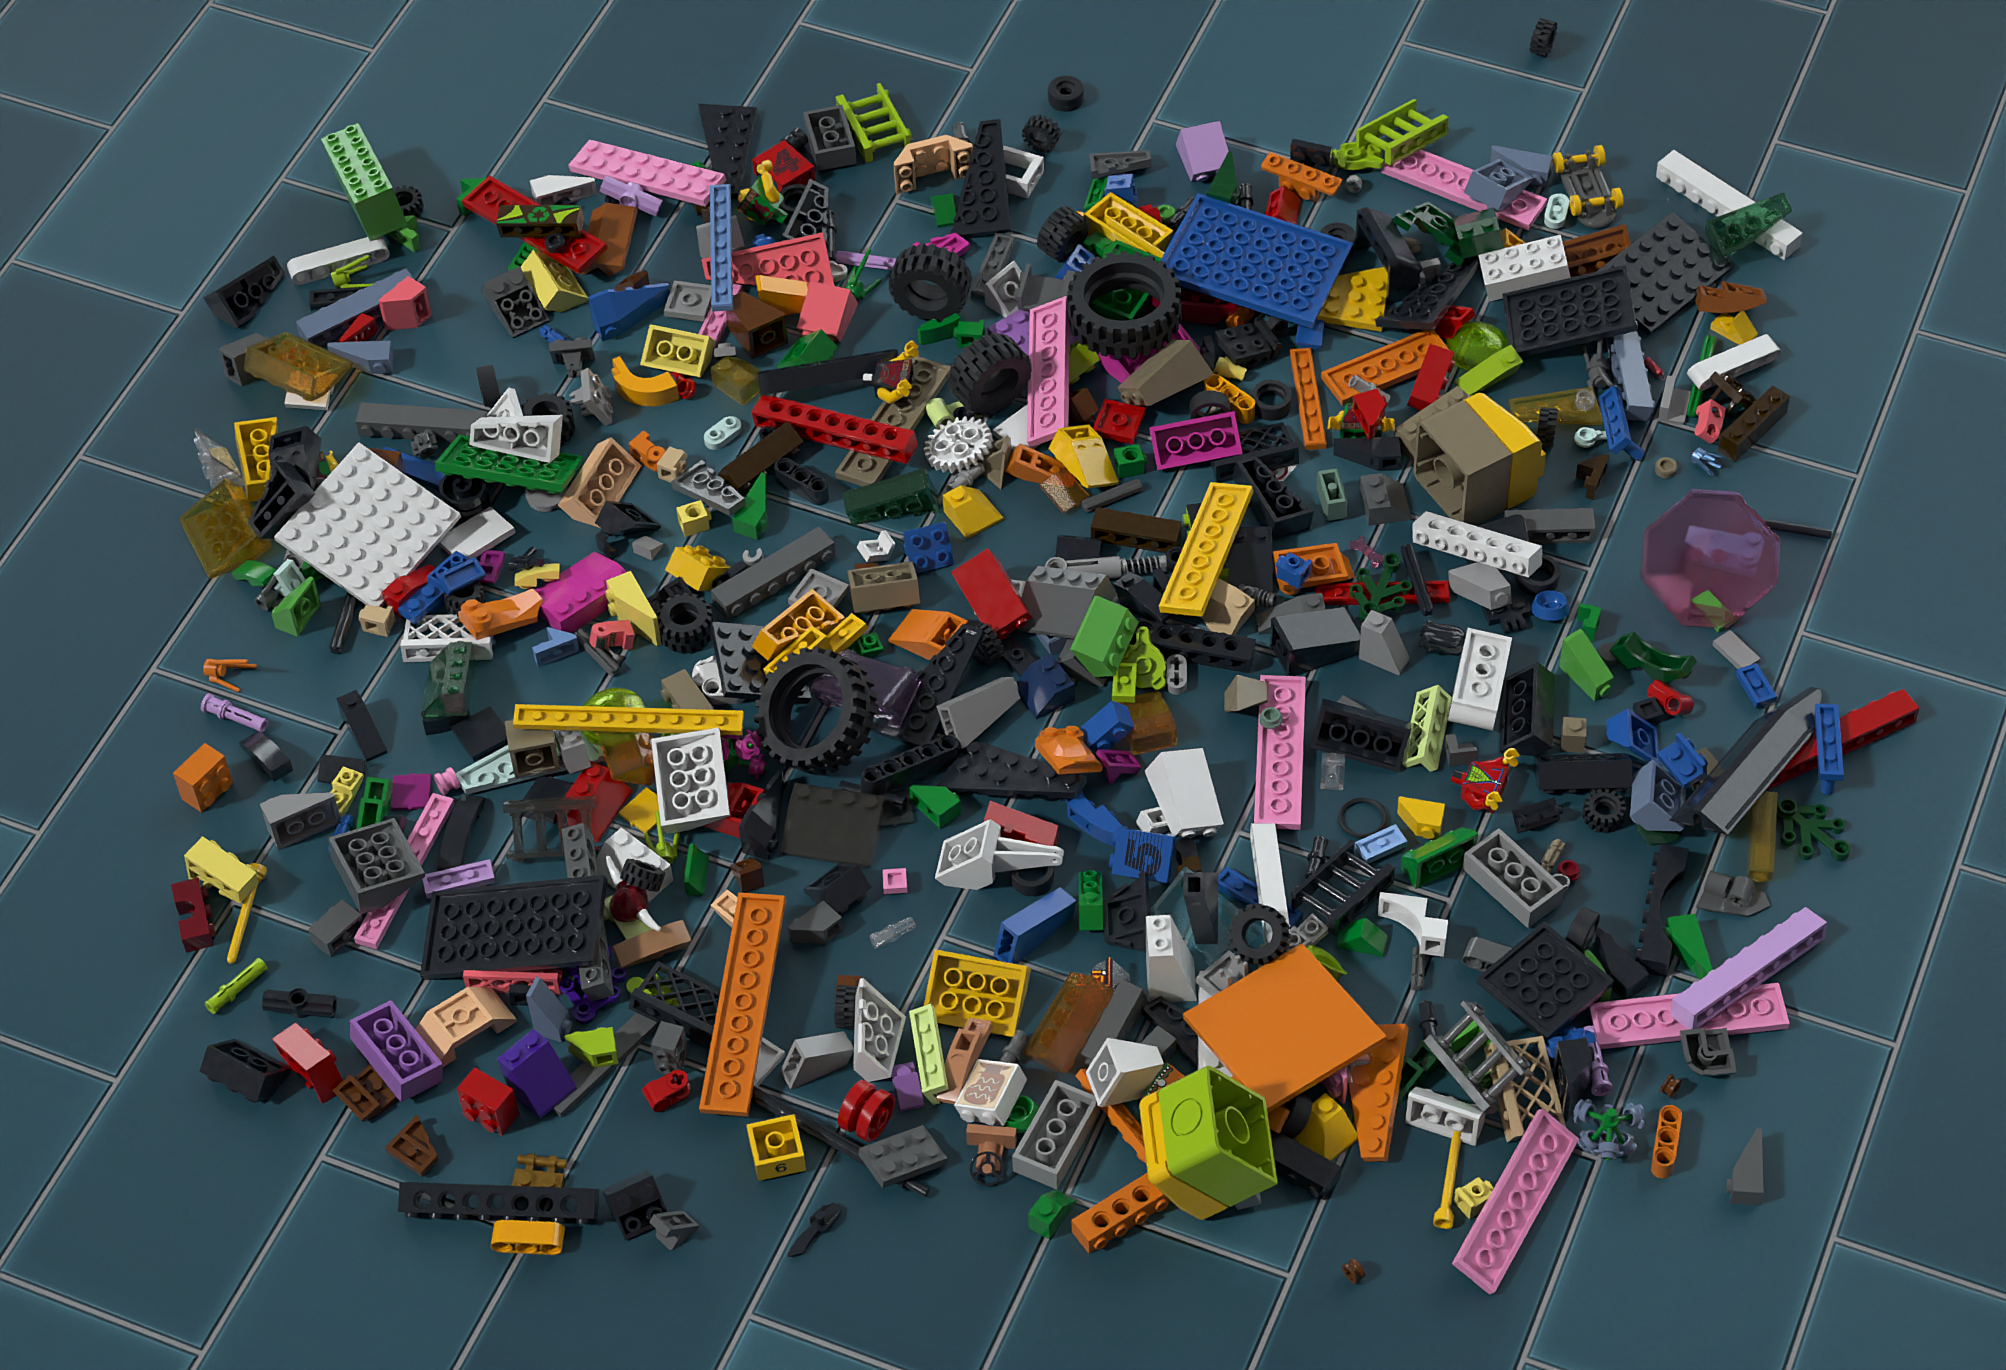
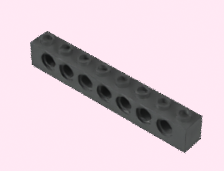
M584 823L563 828L562 837L567 877L575 878L598 875L592 833ZM604 914L597 964L579 966L581 988L591 1002L614 996Z

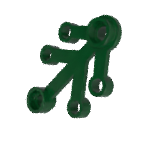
M1387 553L1384 555V571L1377 586L1367 568L1358 569L1357 580L1360 583H1364L1372 598L1370 601L1367 600L1363 594V588L1359 584L1350 586L1349 595L1351 598L1356 599L1361 606L1359 617L1363 621L1371 610L1380 614L1390 610L1397 612L1404 610L1405 599L1400 596H1396L1392 601L1379 605L1382 599L1399 593L1409 595L1412 592V583L1408 580H1403L1397 585L1386 588L1392 574L1400 568L1401 558L1398 554Z
M1784 798L1776 804V815L1783 819L1784 832L1781 842L1784 845L1792 846L1795 844L1796 834L1793 832V821L1800 826L1801 847L1799 856L1801 859L1810 860L1813 857L1814 848L1811 846V835L1831 850V855L1835 860L1843 861L1849 857L1851 846L1847 841H1834L1820 830L1830 829L1835 834H1841L1845 828V822L1840 818L1823 820L1827 815L1826 806L1822 804L1801 806L1797 805L1791 798ZM1802 815H1813L1815 819H1806Z

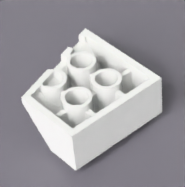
M862 978L859 980L855 996L854 1070L866 1081L871 1082L891 1077L906 1016Z

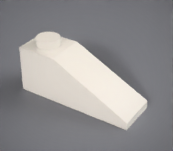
M548 175L530 180L533 198L540 205H552L563 197H567L570 202L597 195L594 178Z

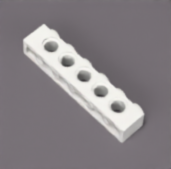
M1427 511L1412 524L1413 542L1525 577H1530L1542 565V546Z

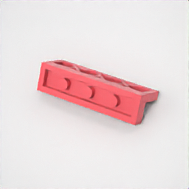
M540 969L517 972L464 970L463 972L466 987H491L495 993H508L510 984L518 985L524 983L532 985L535 977H539L555 995H561L560 982L563 980V970Z

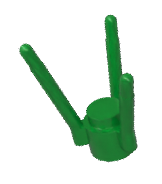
M871 249L867 250L858 269L857 266L853 267L845 289L851 290L856 300L858 298L864 299L866 294L882 281L881 278H878L863 290L864 285L858 280L869 258Z

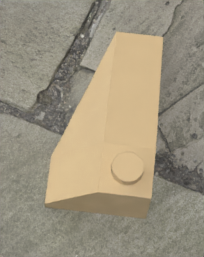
M1218 578L1201 618L1210 631L1235 635L1255 611V600L1238 588Z

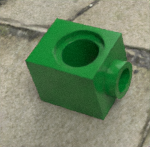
M1139 444L1114 449V465L1119 479L1144 474L1147 456L1145 452H1141Z

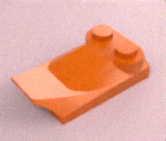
M1337 543L1273 551L1272 560L1275 576L1277 574L1276 562L1281 555L1286 556L1291 552L1306 561L1308 559L1312 561L1311 574L1299 589L1276 577L1280 590L1288 595L1297 594L1304 587L1355 578L1348 557L1340 552Z
M533 588L502 600L483 604L471 599L461 605V611L458 612L459 620L476 640L538 622V610L543 600Z
M1067 726L1063 729L1047 727L1035 739V748L1058 774L1102 771V765L1083 742L1084 733L1077 726Z

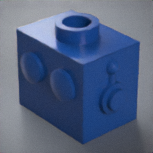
M1133 174L1108 176L1105 196L1111 192L1136 207L1138 193Z

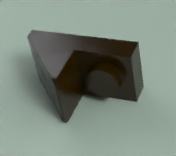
M1603 454L1577 464L1576 477L1585 480L1586 498L1595 499L1607 471L1609 455Z

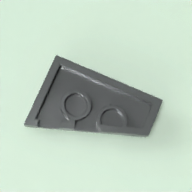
M1150 150L1089 154L1091 177L1094 179L1150 167Z

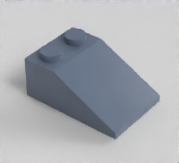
M1499 158L1473 170L1464 193L1469 195L1473 201L1481 202L1487 205L1488 209L1494 208V211L1499 212L1507 208L1533 181L1534 177Z

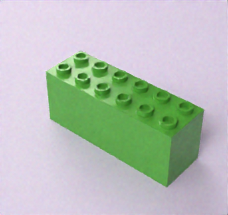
M359 123L347 126L343 130L321 138L336 177L369 241L406 226L407 222L393 187Z

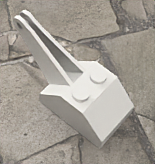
M989 819L944 840L935 879L945 886L978 890L993 883L995 872L1061 865L1064 851L1055 846L1001 837L1000 825Z

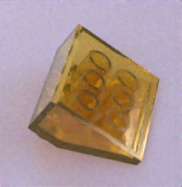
M283 332L247 347L244 370L251 373L254 377L269 381L271 385L282 387L289 393H295L306 401H314L324 396L353 366V362L295 335Z
M228 478L220 482L179 518L208 577L211 579L238 568L246 560H257L272 547L269 539H260L248 524L254 509L243 488Z

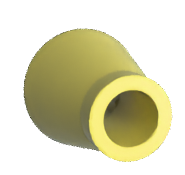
M1221 356L1214 369V372L1221 377L1239 379L1243 381L1247 371L1246 368L1239 364L1234 365L1228 357L1223 358Z

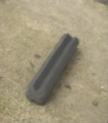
M1139 479L1132 480L1083 500L1082 507L1085 512L1095 510L1096 507L1100 508L1141 491L1142 484Z
M579 629L574 633L578 643L610 676L614 677L620 673L619 665L603 649L591 646L589 641L590 635L584 629Z

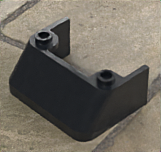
M1364 207L1357 210L1355 250L1359 251L1373 247L1388 273L1386 303L1390 305L1400 302L1419 287L1420 273L1422 272L1421 263L1415 259L1399 232L1397 225L1392 222L1394 218H1391L1388 214Z

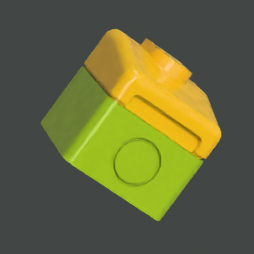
M1207 1065L1144 1097L1140 1101L1139 1108L1148 1179L1179 1209L1203 1220L1228 1208V1206L1231 1207L1278 1184L1265 1097L1214 1067Z

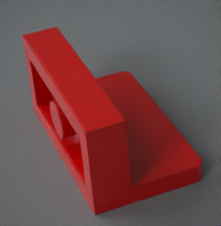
M1283 185L1269 193L1265 215L1296 224L1301 199Z

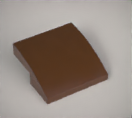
M371 1064L356 1077L350 1074L333 1089V1092L362 1122L379 1115L399 1100Z

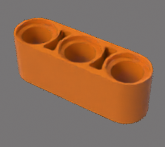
M1673 1105L1664 1106L1659 1114L1651 1162V1171L1658 1178H1668L1672 1175L1682 1113L1679 1108Z

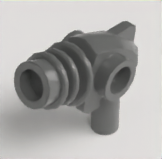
M1239 585V590L1255 600V608L1257 606L1259 608L1262 606L1270 608L1276 605V594L1268 593L1256 587Z

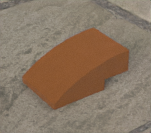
M1721 281L1720 289L1699 285L1695 299L1698 311L1710 313L1744 311L1765 304L1767 301L1764 290L1761 288Z

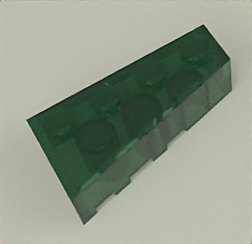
M925 468L843 492L845 511L852 525L879 522L884 517L892 518V520L901 519L900 515L913 514L914 517L923 516L922 512L933 511V514L941 513L938 494Z

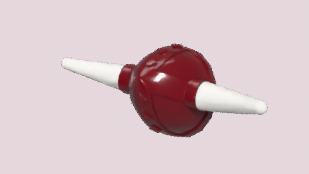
M607 856L608 869L617 889L609 904L611 916L623 923L640 919L650 928L660 931L661 927L656 924L647 911L648 895L646 890L623 881L611 857Z

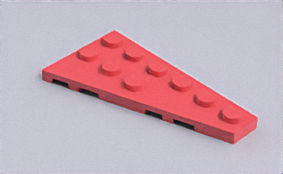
M823 232L732 252L733 283L756 285L755 276L762 275L804 281L807 283L808 288L810 281L835 286ZM711 257L703 258L701 260L705 279L711 281Z

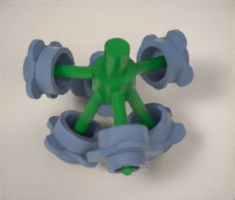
M1589 1099L1586 1101L1580 1100L1574 1108L1575 1123L1578 1124L1580 1121L1582 1123H1590L1593 1120L1600 1125L1597 1131L1583 1130L1580 1132L1581 1139L1578 1140V1144L1584 1151L1591 1152L1593 1155L1601 1154V1159L1610 1161L1615 1160L1616 1157L1628 1155L1637 1149V1145L1633 1142L1634 1136L1628 1133H1621L1618 1125L1624 1121L1628 1127L1637 1126L1639 1129H1642L1645 1125V1113L1642 1105L1635 1106L1633 1103H1628L1623 1110L1622 1116L1617 1115L1616 1110L1610 1104L1604 1105L1603 1110L1599 1113H1595V1105ZM1602 1132L1607 1134L1606 1142H1603L1600 1136ZM1612 1132H1615L1616 1136L1612 1139Z

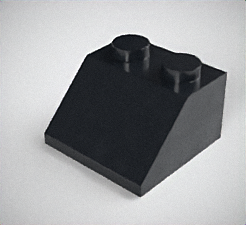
M839 863L803 890L817 905L824 900L840 915L848 910V905L853 901L857 902L867 895L866 892L872 887L859 865Z

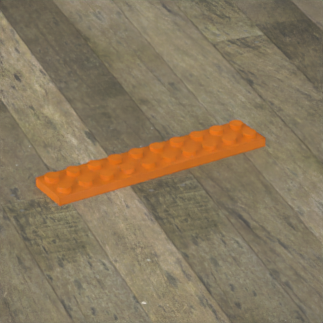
M738 893L699 1106L701 1113L747 1117L749 1115L786 898L783 895Z

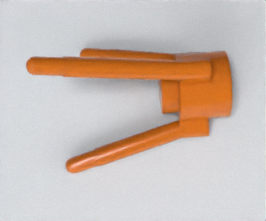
M207 659L204 663L203 672L205 676H210L209 682L218 683L233 691L240 692L238 687L219 679V677L225 675L227 668L255 669L257 665L248 664L247 659Z

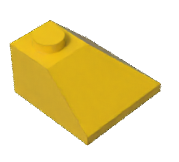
M960 485L942 495L944 513L966 539L1004 520L998 510L978 489Z
M1325 1093L1312 1103L1311 1114L1305 1128L1298 1136L1292 1139L1333 1161L1358 1140V1135L1344 1109Z

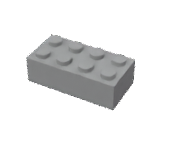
M1499 828L1464 854L1463 870L1527 928L1562 904L1564 886Z
M1055 1080L1012 1156L1013 1171L1058 1189L1100 1113V1107L1095 1096Z

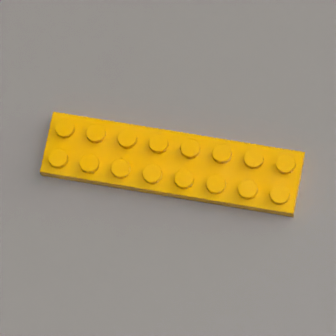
M1210 482L1159 604L1160 612L1203 617L1252 497V486Z

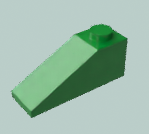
M762 472L745 497L746 505L739 509L732 518L735 533L756 540L768 527L766 475Z
M1696 914L1667 917L1666 927H1663L1672 943L1671 951L1700 980L1703 979L1713 969Z

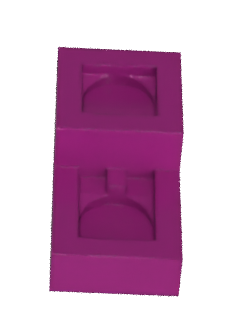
M486 550L482 553L479 563L487 575L478 582L496 583L505 561L504 551Z

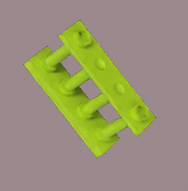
M881 83L877 84V95L858 101L847 102L843 94L836 96V106L843 105L853 141L865 163L873 161L872 152H875V149L902 141L905 147L907 144H910V140H912L911 131L909 128H905L890 101L888 90H884ZM878 102L883 107L861 115H854L853 110ZM885 115L890 119L888 122L866 129L860 126V123ZM893 128L897 132L896 135L873 142L867 139V136Z
M1413 99L1356 129V147L1361 148L1368 143L1374 144L1385 150V163L1391 166L1448 135L1449 117L1442 114L1431 120L1417 112V100ZM1414 119L1423 125L1417 128L1408 122ZM1400 127L1409 133L1401 135L1394 131V129ZM1386 135L1394 141L1387 143L1379 137Z

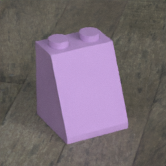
M1220 121L1180 130L1176 147L1190 180L1203 182L1210 177L1216 176L1228 153Z

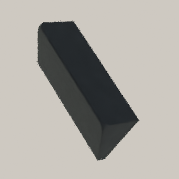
M322 754L317 781L332 784L341 769L346 767L363 774L364 777L360 785L362 787L368 770L366 761L358 758Z

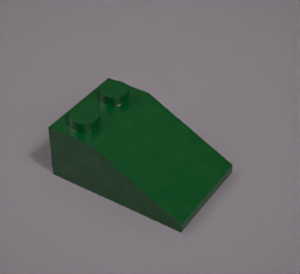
M1228 151L1207 191V196L1237 206L1239 194H1237L1233 154Z
M1494 208L1453 217L1463 259L1504 248Z

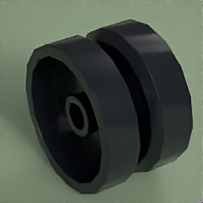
M457 474L445 475L441 479L439 485L441 499L460 513L461 518L457 521L458 523H464L490 507V497L487 483L484 479H466L463 475Z

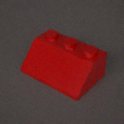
M590 761L591 767L583 769L555 810L558 827L562 829L584 823L592 833L594 842L598 843L631 795L632 790L612 770Z

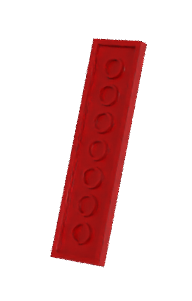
M490 175L462 200L464 207L495 225L500 205H540ZM583 229L580 238H565L566 247L559 253L547 251L544 243L546 238H519L578 274H581L608 249L605 242Z

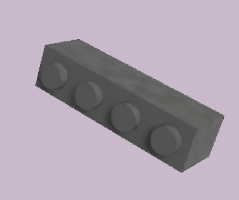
M1593 508L1505 510L1504 518L1515 514L1522 515L1525 518L1530 543L1594 542L1595 521Z

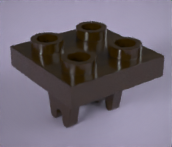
M1715 371L1709 377L1719 386L1710 399L1718 404L1727 396L1732 399L1724 415L1729 419L1742 408L1748 409L1757 400L1749 391L1746 392L1742 388L1743 385L1738 380L1731 378L1726 373L1722 375Z

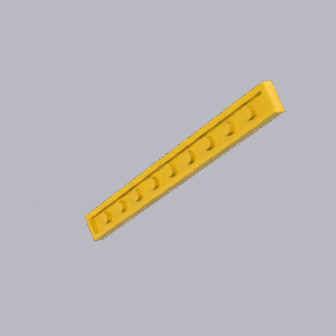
M515 704L513 727L514 729L681 734L719 728L720 735H742L744 712L737 710Z

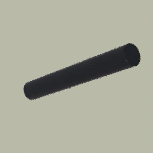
M1766 520L1764 527L1766 529L1831 539L1832 530Z

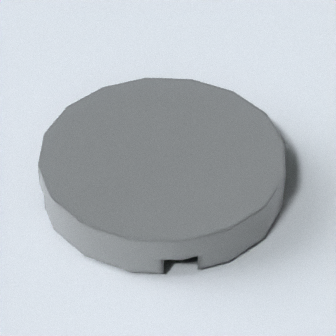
M566 486L562 493L557 494L549 493L544 489L530 490L526 488V499L531 508L537 511L549 512L556 507L557 509L560 508L558 504L567 492L568 487Z

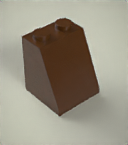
M743 291L733 295V310L726 311L728 329L751 359L788 343L784 312Z

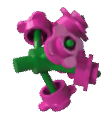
M747 730L748 734L744 739L740 735H721L725 774H728L732 767H736L739 764L749 767V774L755 775V780L759 779L760 774L764 775L765 770H767V762L763 760V754L755 757L760 753L759 748H763L761 742L764 739L757 736L756 730L753 733Z

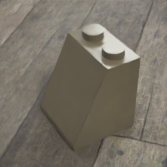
M513 720L505 721L508 748L515 778L560 769L553 730L514 729Z

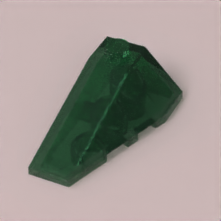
M1783 192L1707 220L1705 234L1711 246L1717 250L1718 254L1725 257L1746 248L1792 212V207Z

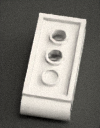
M1471 628L1467 629L1447 721L1493 730L1512 637Z

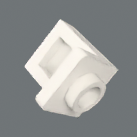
M884 530L881 531L877 540L859 541L857 549L866 562L887 561L895 547V542L888 532Z

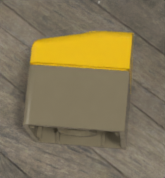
M1484 393L1470 396L1417 422L1414 475L1450 519L1476 526L1504 512L1506 509L1508 510L1530 499L1536 493L1538 478L1544 475L1546 453L1542 450V442L1526 424Z

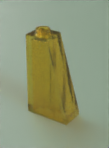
M1764 791L1748 810L1747 878H1753L1754 881L1758 882L1771 880L1774 873L1777 792Z

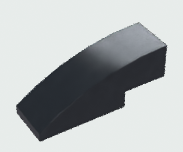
M257 731L239 742L240 746L263 773L266 772L274 782L293 771L290 759L263 733Z

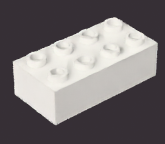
M1561 235L1479 255L1489 302L1502 299L1503 293L1571 278Z

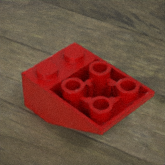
M726 783L730 816L703 825V827L740 838L739 825L751 804L757 805L758 795L760 793L765 794L764 789L745 783Z

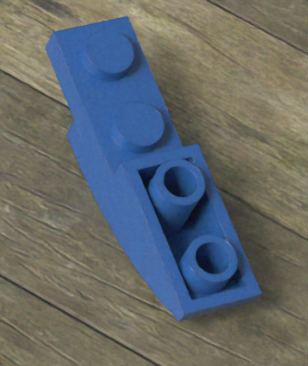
M458 551L451 554L427 576L428 583L398 608L399 615L416 624L426 614H435L445 603L444 589L437 580V575L470 558Z
M1082 790L1076 799L1063 798L1067 802V816L1078 827L1095 839L1116 847V845H1112L1113 834L1122 825L1118 822L1113 811H1108L1104 805L1096 808L1091 800H1087L1084 797Z

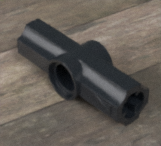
M295 988L291 991L267 989L263 993L262 1009L263 1011L292 1013L295 1018L299 1019L309 1015L333 1017L337 1010V997L307 993L302 988Z

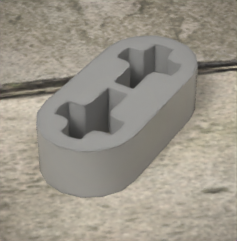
M1179 654L1169 656L1166 662L1167 690L1174 695L1184 693L1187 688V661L1184 656ZM1174 664H1179V670H1174ZM1174 679H1179V685H1174Z

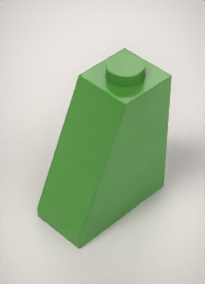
M1580 628L1564 638L1559 667L1593 701L1608 696L1612 691L1614 676L1584 631Z

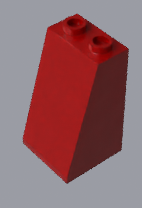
M989 548L951 572L979 620L984 622V624H988V627L993 629V633H997L998 639L1003 640L1007 638L1011 631L1024 627L1028 620L1033 618L1002 563Z

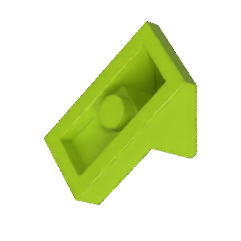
M1120 663L1115 676H1113L1112 701L1135 703L1137 663Z

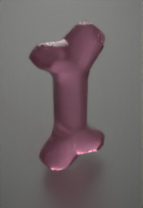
M1360 536L1358 540L1350 541V549L1359 550L1372 562V568H1377L1379 564H1383L1384 555L1377 554L1365 544L1364 536Z

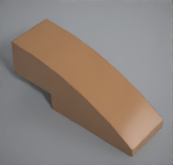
M683 920L661 926L660 931L652 929L614 945L612 950L620 969L662 958L666 953L684 949L692 940Z

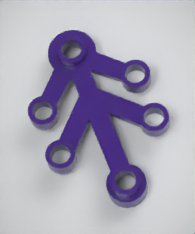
M608 945L609 960L611 961L612 950ZM579 966L574 969L566 967L567 973L572 975L581 987ZM619 966L613 968L611 974L613 985L625 981L626 970L624 968L620 969ZM566 978L560 982L561 993L567 995L574 1005L572 1009L574 1019L582 1024L591 1022L596 1015V1010L611 1002H617L621 997L619 988L613 986L614 993H617L615 996L591 1002L584 993L582 1000L574 991V982L571 979ZM565 985L571 986L569 988H563Z

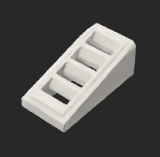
M1160 807L1140 811L1137 825L1141 831L1162 834L1170 830Z

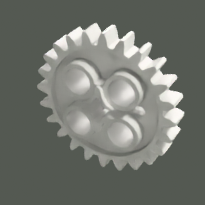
M965 416L962 421H959L957 417L953 423L948 420L946 426L940 424V430L934 429L935 435H928L929 441L925 442L926 447L924 448L927 461L937 471L942 469V472L945 473L949 469L953 473L955 469H958L961 472L964 467L969 470L971 464L977 466V460H985L983 455L990 454L988 449L993 447L991 444L993 438L990 428L986 422L982 423L981 419L976 421L972 417L968 421Z

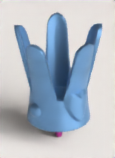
M1697 448L1694 452H1691V462L1699 465L1712 477L1714 473L1704 463L1717 468L1722 467L1721 463L1717 462L1714 457L1722 458L1723 456L1707 453L1702 448Z

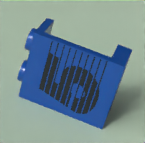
M1124 826L1119 827L1118 831H1114L1112 845H1116L1115 854H1111L1109 860V868H1112V874L1139 878L1138 874L1141 871H1145L1148 874V880L1169 882L1176 835L1168 833L1163 835L1126 829Z

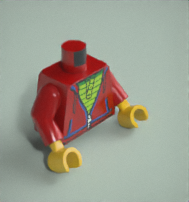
M1510 748L1504 753V756L1494 760L1473 761L1467 773L1455 769L1451 782L1462 785L1461 798L1473 810H1485L1494 814L1498 808V802L1503 801L1501 795L1508 780L1509 767L1507 766L1509 764L1512 767L1517 766L1518 760L1516 757H1519V753L1516 749Z

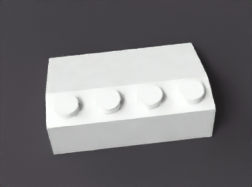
M719 728L651 739L661 827L666 834L691 830L730 816Z

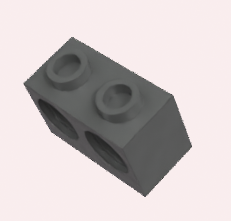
M661 1021L651 1044L655 1068L662 1074L667 1075L674 1070H681L688 1055L684 1027Z

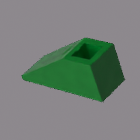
M1094 870L1079 872V930H1103L1102 872Z

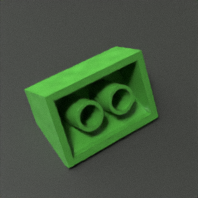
M1094 596L1070 650L1093 677L1115 676L1139 622L1127 608L1100 596Z

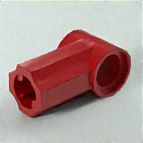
M1659 679L1650 684L1647 690L1648 697H1655L1657 703L1664 707L1668 714L1688 715L1692 712L1694 702L1690 696L1682 695Z

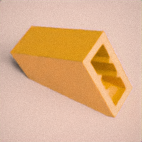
M762 275L755 276L759 300L784 312L785 315L801 313L808 291L806 282Z

